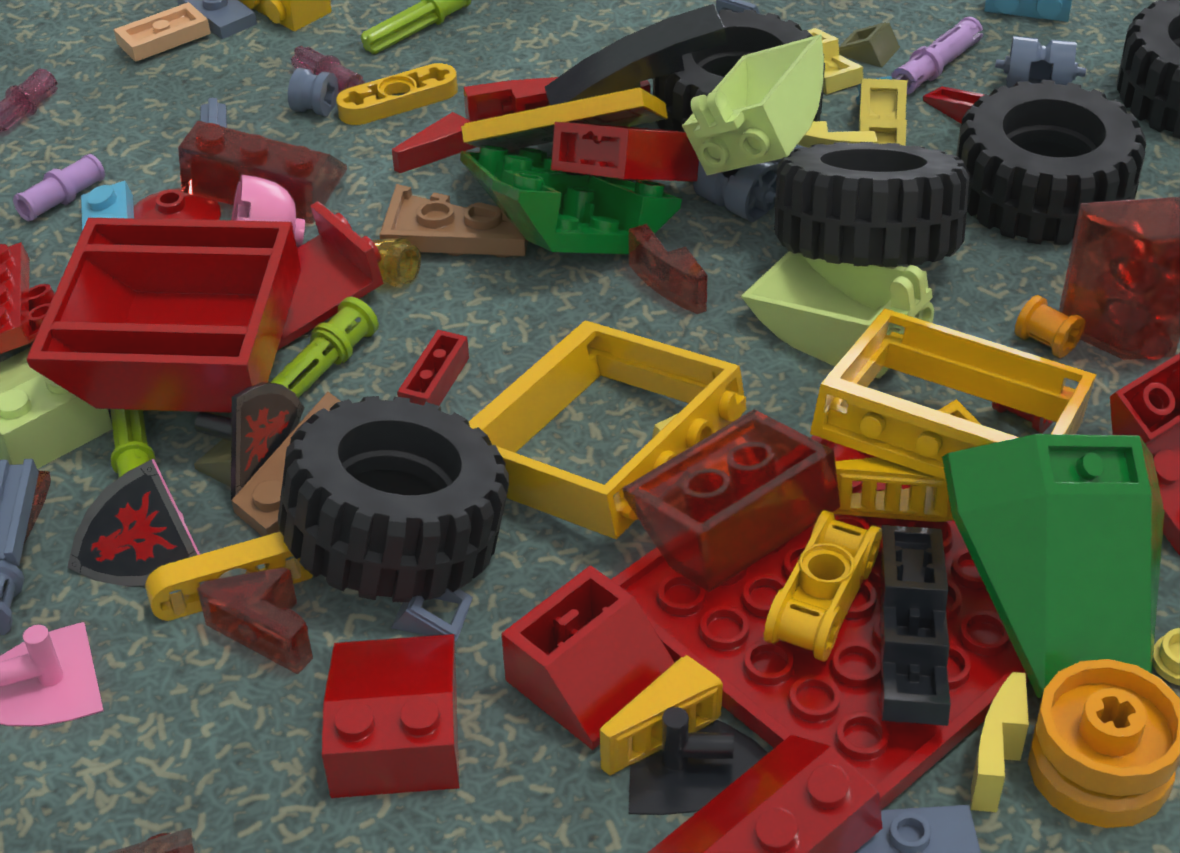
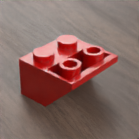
M591 565L501 633L505 681L591 750L600 745V728L675 663L635 597Z

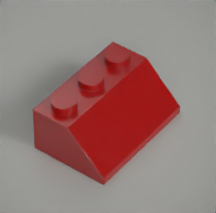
M790 735L648 853H854L883 828L879 791L832 746Z

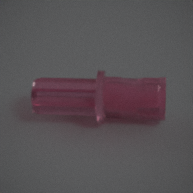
M298 46L294 49L295 55L291 58L293 67L296 69H309L314 75H319L321 72L334 73L338 81V93L347 88L365 83L362 80V75L342 66L340 60L333 55L324 56L310 47Z
M42 68L37 69L23 83L11 86L6 90V98L0 102V133L7 131L26 114L34 115L37 112V106L57 91V81L49 71Z

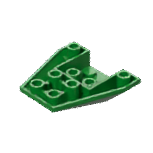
M480 145L479 152L461 151L460 161L523 237L551 252L634 254L681 208L682 199L665 193V185L662 183L648 180H636V183L619 178L551 170L552 157H547V152L539 149L522 147L519 150V155L508 154V149L503 147Z
M1032 434L950 452L942 456L952 517L1037 698H1042L1044 688L1058 671L1080 661L1111 659L1137 665L1152 673L1165 512L1153 455L1142 438L1134 435Z

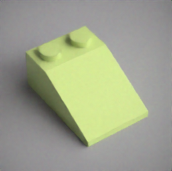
M30 347L0 362V460H8L10 465L23 464L24 459H33L38 469L112 430L113 427L108 409H96L30 368L26 359L31 349Z

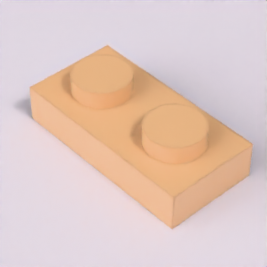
M189 2L114 29L117 44L135 62L211 34L208 19Z

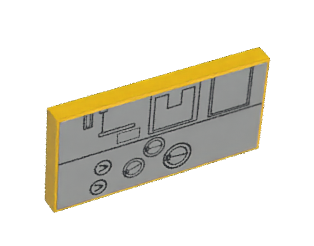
M639 87L464 123V126H461L464 143L479 148L480 145L498 146L509 151L553 142L555 122L634 126L668 119L665 102Z

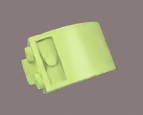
M822 34L743 55L708 96L699 95L692 98L691 109L693 114L682 127L706 175L789 156L810 129L819 108L824 71Z
M788 251L741 295V298L755 316L778 338L791 347L832 366H836L884 308L933 323L934 307L930 302L933 298L932 289L928 288L927 272L914 265L908 267L868 265V267L854 266L849 263L834 264L822 259H809L803 257L801 253L794 254ZM889 323L887 335H890L892 331L904 335L905 327ZM883 367L875 378L880 379L889 368Z

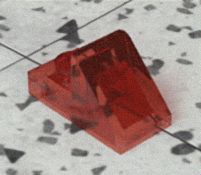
M275 568L209 580L197 588L207 626L296 674H299L313 659L307 624L300 615L291 610L297 604L290 569Z

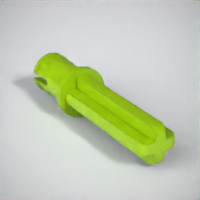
M421 0V2L364 31L360 37L363 48L371 54H377L433 23L441 25L445 17L463 7H468L471 4V0Z
M110 409L115 449L111 454V466L114 472L118 474V478L151 459L155 460V453L147 443L143 410Z

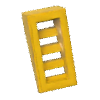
M878 457L832 461L830 509L833 514L929 522L954 520L951 513L946 480ZM852 481H862V493L852 494ZM877 483H885V491H876ZM902 485H910V488L901 489Z
M688 655L681 657L600 728L601 769L611 776L662 750V716L668 708L680 707L688 713V732H697L714 722L721 716L722 681Z

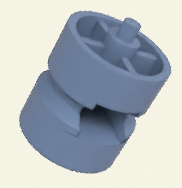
M1013 36L1010 56H1006L1005 60L996 59L995 68L1004 69L1003 73L1007 74L1006 86L1008 88L1013 87L1016 82L1029 81L1032 84H1039L1042 80L1055 81V84L1068 85V82L1072 83L1076 76L1085 77L1086 68L1078 67V63L1075 62L1077 43L1072 41L1050 40L1046 46H1042L1038 38Z
M699 161L697 182L693 181L694 191L697 195L718 206L725 205L730 212L750 222H755L775 205L778 165L769 161L706 175Z

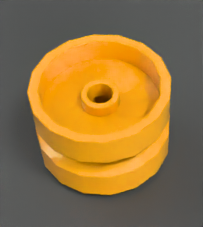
M1111 659L1080 661L1058 671L1044 688L1038 719L1031 741L1028 765L1034 785L1054 808L1072 819L1103 828L1134 826L1156 815L1170 796L1175 782L1176 769L1180 765V698L1161 678L1137 665Z

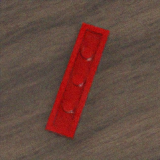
M22 242L9 247L6 244H0V354L29 344L30 258Z

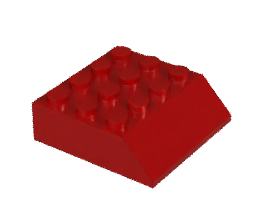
M88 217L26 358L29 367L96 409L232 413V396L253 385L262 382L268 383L301 272L292 222Z

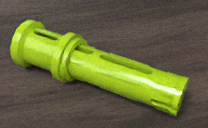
M346 297L338 305V313L327 323H319L312 330L310 343L270 383L285 386L299 398L333 363L336 365L345 363L352 356L353 347L363 337H371L378 330L379 322L376 314L362 300L355 297ZM360 318V322L357 323L355 319ZM305 369V371L288 387V385Z

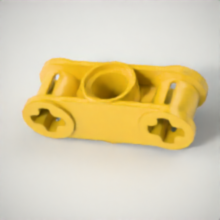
M822 511L815 523L811 538L801 553L784 588L778 591L772 602L765 624L764 641L774 645L781 640L813 651L815 659L825 662L833 649L839 628L848 614V610L863 580L867 579L872 571L881 544L882 528L872 525L866 530L835 520L832 512Z

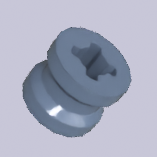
M297 68L291 75L288 86L289 107L292 111L305 112L311 109L314 110L316 115L328 117L337 103V77L334 73L321 72L319 75H314L309 69Z

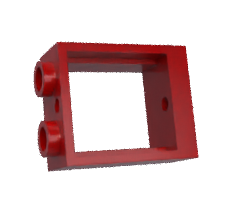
M555 122L551 170L619 179L697 182L699 159L685 132L570 122Z

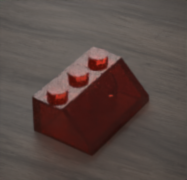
M202 121L196 122L178 146L182 192L234 205L238 181L241 182L240 176L259 177L276 182L286 189L295 202L296 218L305 219V223L313 224L315 221L310 205L317 201L325 205L347 170L345 163L330 154Z
M1180 197L1080 204L1059 311L1069 317L1077 314L1085 319V328L1080 340L1123 360H1157L1163 357L1175 356L1180 339Z
M755 409L623 487L624 498L670 568L708 592L719 587L813 526L822 511L834 512L840 508L834 450Z

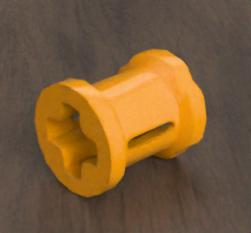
M1035 295L1022 308L1017 318L1014 332L1016 336L1022 339L1031 337L1052 348V354L1061 359L1077 346L1085 328V319L1077 314L1069 317L1048 306L1046 298Z

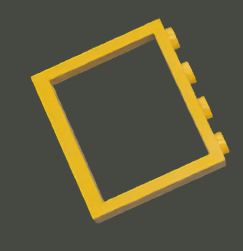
M884 308L820 384L810 434L946 480L942 456L947 453L1019 437L868 388L883 367L1057 422L1051 434L1076 435L1082 424L1097 374ZM889 323L905 327L904 335L893 331L890 335H887ZM1067 378L1079 382L1076 389L1065 386Z
M584 320L469 421V425L472 429L479 427L488 435L492 445H496L506 463L505 468L509 474V488L506 498L617 540L747 410L746 396H744L739 365ZM600 376L689 403L605 485L516 453Z

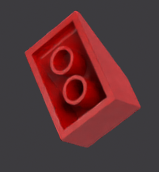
M454 634L334 643L323 701L322 759L330 798L459 788Z

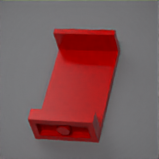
M319 201L310 205L319 235L297 248L301 272L277 351L313 329L319 323L338 313V305L346 297L360 299L384 284L378 263L381 262V255L374 242L367 236L361 238L352 230L349 222L342 214L336 213L334 215Z

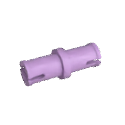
M86 154L80 160L62 170L53 169L44 174L43 181L24 192L14 195L13 203L15 209L23 219L33 221L37 216L60 203L67 205L75 200L77 193L104 179L105 171L103 165L94 155Z

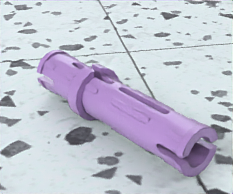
M965 17L928 47L922 46L915 50L907 63L893 71L892 78H896L895 80H908L907 95L914 92L925 81L936 79L943 72L944 66L981 40L983 33H978L983 30L981 23L976 18Z

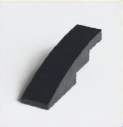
M707 5L664 19L627 35L580 61L545 86L549 105L641 88L640 82L684 71L682 55L727 44L725 27L715 5Z
M882 525L880 570L882 721L948 726L951 702L947 663L950 645L946 617L948 582L942 529Z

